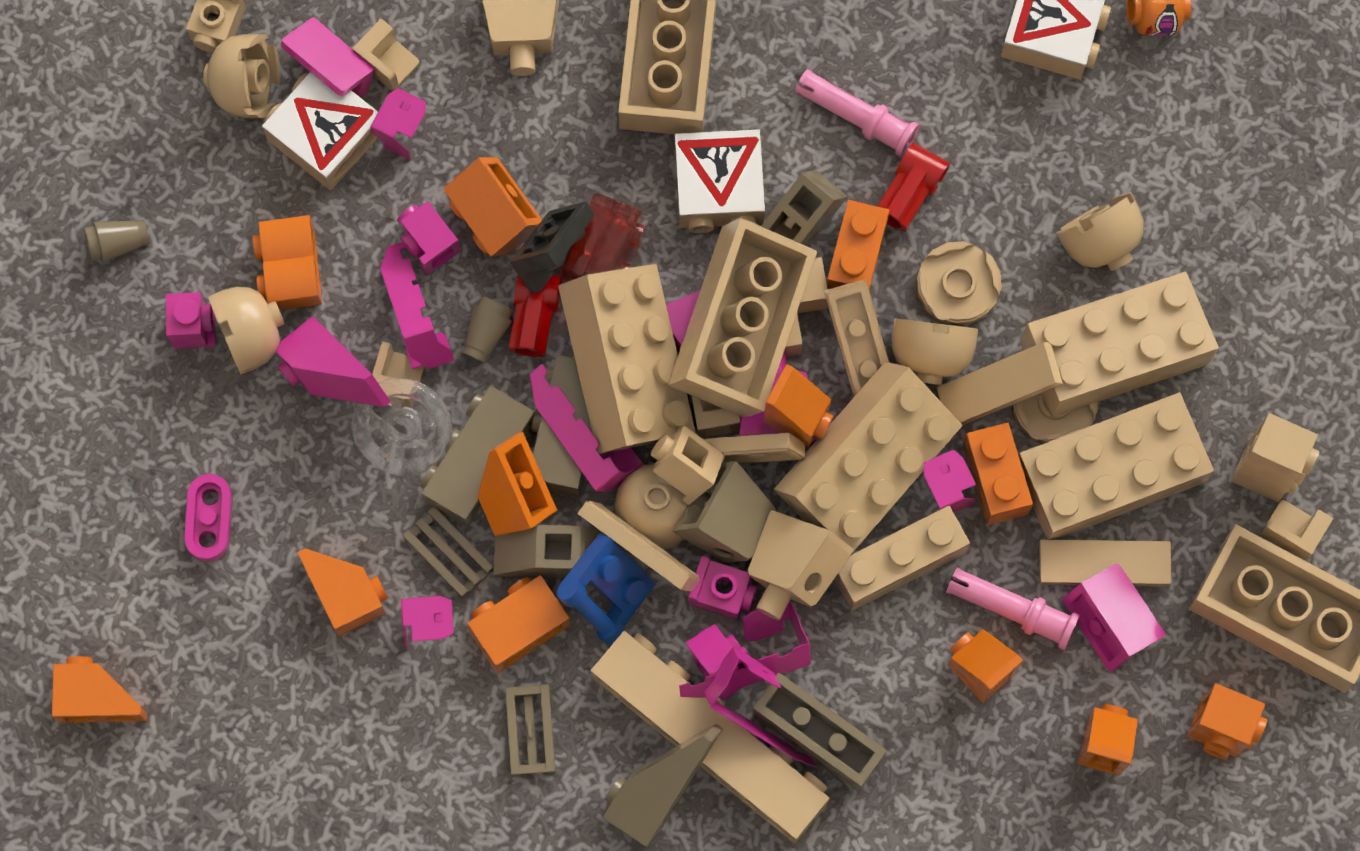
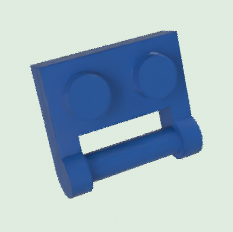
M599 533L559 585L557 597L566 606H574L597 629V636L606 645H612L622 632L625 631V624L656 584L610 537ZM588 583L612 605L607 614L586 595L585 587Z

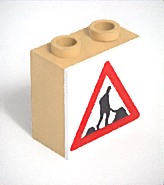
M1017 0L1001 57L1081 80L1085 67L1094 68L1100 44L1093 43L1096 29L1105 30L1111 7L1104 5L1105 0Z
M310 72L303 74L296 81L292 88V93L282 104L275 105L269 111L262 127L267 140L331 191L376 141L377 137L371 132L370 126L378 111L352 91L344 96H338Z
M760 129L675 134L679 227L688 228L691 233H708L714 230V226H724L739 218L754 224H763L765 203Z

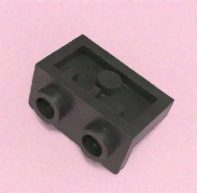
M587 201L549 211L510 261L531 294L539 293L558 267L564 263L576 242L585 235L584 229L595 216Z

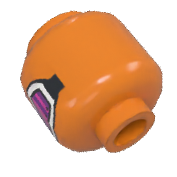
M1127 0V21L1129 25H1134L1140 35H1176L1180 31L1183 22L1190 19L1191 0Z

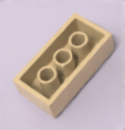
M631 0L618 111L619 129L665 134L703 132L717 0Z
M743 218L736 219L722 226L668 386L745 418L764 412L766 400L770 395L817 251Z
M657 264L588 274L558 285L592 434L600 443L596 448L597 452L602 454L657 443L662 436L667 434L671 437L684 425L695 432L687 393L668 386L678 354Z
M1186 271L1027 324L1019 340L1023 350L1042 342H1048L1052 345L1063 384L1041 393L1051 417L1206 366L1219 349Z
M884 362L834 419L822 439L818 438L806 451L805 458L799 460L774 488V491L805 522L830 530L852 547L854 552L924 471V462L935 458L963 425L909 367Z
M1180 392L1019 453V459L1033 502V509L1047 540L1059 539L1206 483L1214 472Z
M1235 524L1223 542L1188 610L1345 693L1355 685L1360 675V590Z

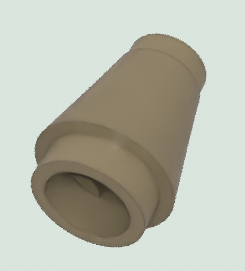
M144 220L93 222L94 226L84 228L91 261L101 259L102 263L141 248V246L149 245Z
M482 296L479 305L474 304L462 353L485 363L488 356H490L513 323L510 317L514 310Z

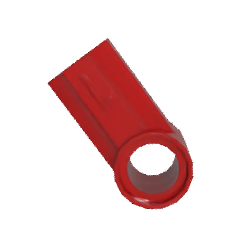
M913 142L896 169L894 181L877 205V207L889 209L887 225L896 230L906 232L927 196H932L937 190L938 186L936 184L938 181L941 183L949 169L950 163Z
M519 275L517 276L514 293V307H516L509 341L510 352L534 358L546 357L553 313H557L559 301H557V297H560L558 285L562 284V276L552 275L543 289L535 294H531Z

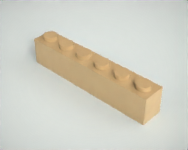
M623 631L590 670L591 678L675 747L714 724L722 727V732L700 767L795 844L828 804L830 798L824 794L828 789L826 785L810 772H806L802 776L790 766L793 761L790 756L772 745L768 748L756 738V735L712 709L707 698L680 697L679 685L688 683L687 681L691 676L674 661L671 660L666 665L656 657L654 653L657 648L641 634L636 633L632 637L626 631ZM720 698L717 699L722 706L725 705Z

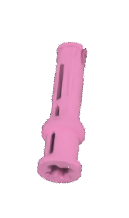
M809 69L803 73L799 80L802 85L798 84L796 86V94L802 95L860 127L866 139L873 140L875 138L895 149V155L899 157L904 156L919 131L920 124L905 122L889 113V107L877 104L874 107L817 76Z
M956 568L952 576L953 580L968 587L950 581L946 593L953 594L1022 624L1021 629L1024 630L1025 634H1039L1057 642L1059 649H1066L1080 617L1079 614L1074 612L1069 615L1046 605V600L1041 597L1039 599L1034 598L1033 601L969 574L961 570V568Z

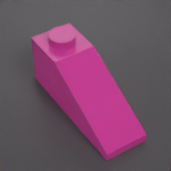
M313 316L284 338L276 350V354L282 361L277 368L293 387L300 383L311 395L379 407H386L391 402L374 376Z

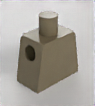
M736 461L724 462L721 464L714 485L690 505L686 506L673 532L722 562L748 561L753 557L767 517L771 510L775 511V507L740 464Z

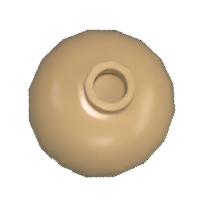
M244 34L227 38L216 47L209 63L204 68V83L209 88L214 101L221 109L233 116L264 118L276 105V103L267 104L271 82L277 86L280 83V62L275 45H266L265 39L269 37L265 34Z
M1126 192L1110 199L1113 204L1111 207L1107 204L1100 208L1099 206L1092 208L1061 227V231L1056 232L1064 249L1073 260L1082 266L1091 268L1108 265L1111 271L1133 260L1130 252L1141 242L1144 233V218L1132 192Z
M236 286L208 296L240 375L267 363L275 355L280 344L277 328L285 325L276 302L273 301L267 304L258 291L249 287Z
M895 318L892 330V350L896 361L917 373V377L923 383L942 385L943 377L957 376L966 370L973 360L977 347L978 329Z
M656 463L645 464L629 474L618 487L614 502L615 515L663 550L671 549L685 540L673 532L687 506L682 501L684 494L653 472Z

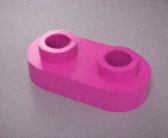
M204 474L197 477L190 484L187 493L185 545L194 558L203 562H213L225 555L230 545L233 494L228 483L222 477L215 474ZM208 492H216L219 495L218 501L213 505H206L203 501L204 496ZM206 534H213L216 536L215 544L208 548L201 546L202 537Z

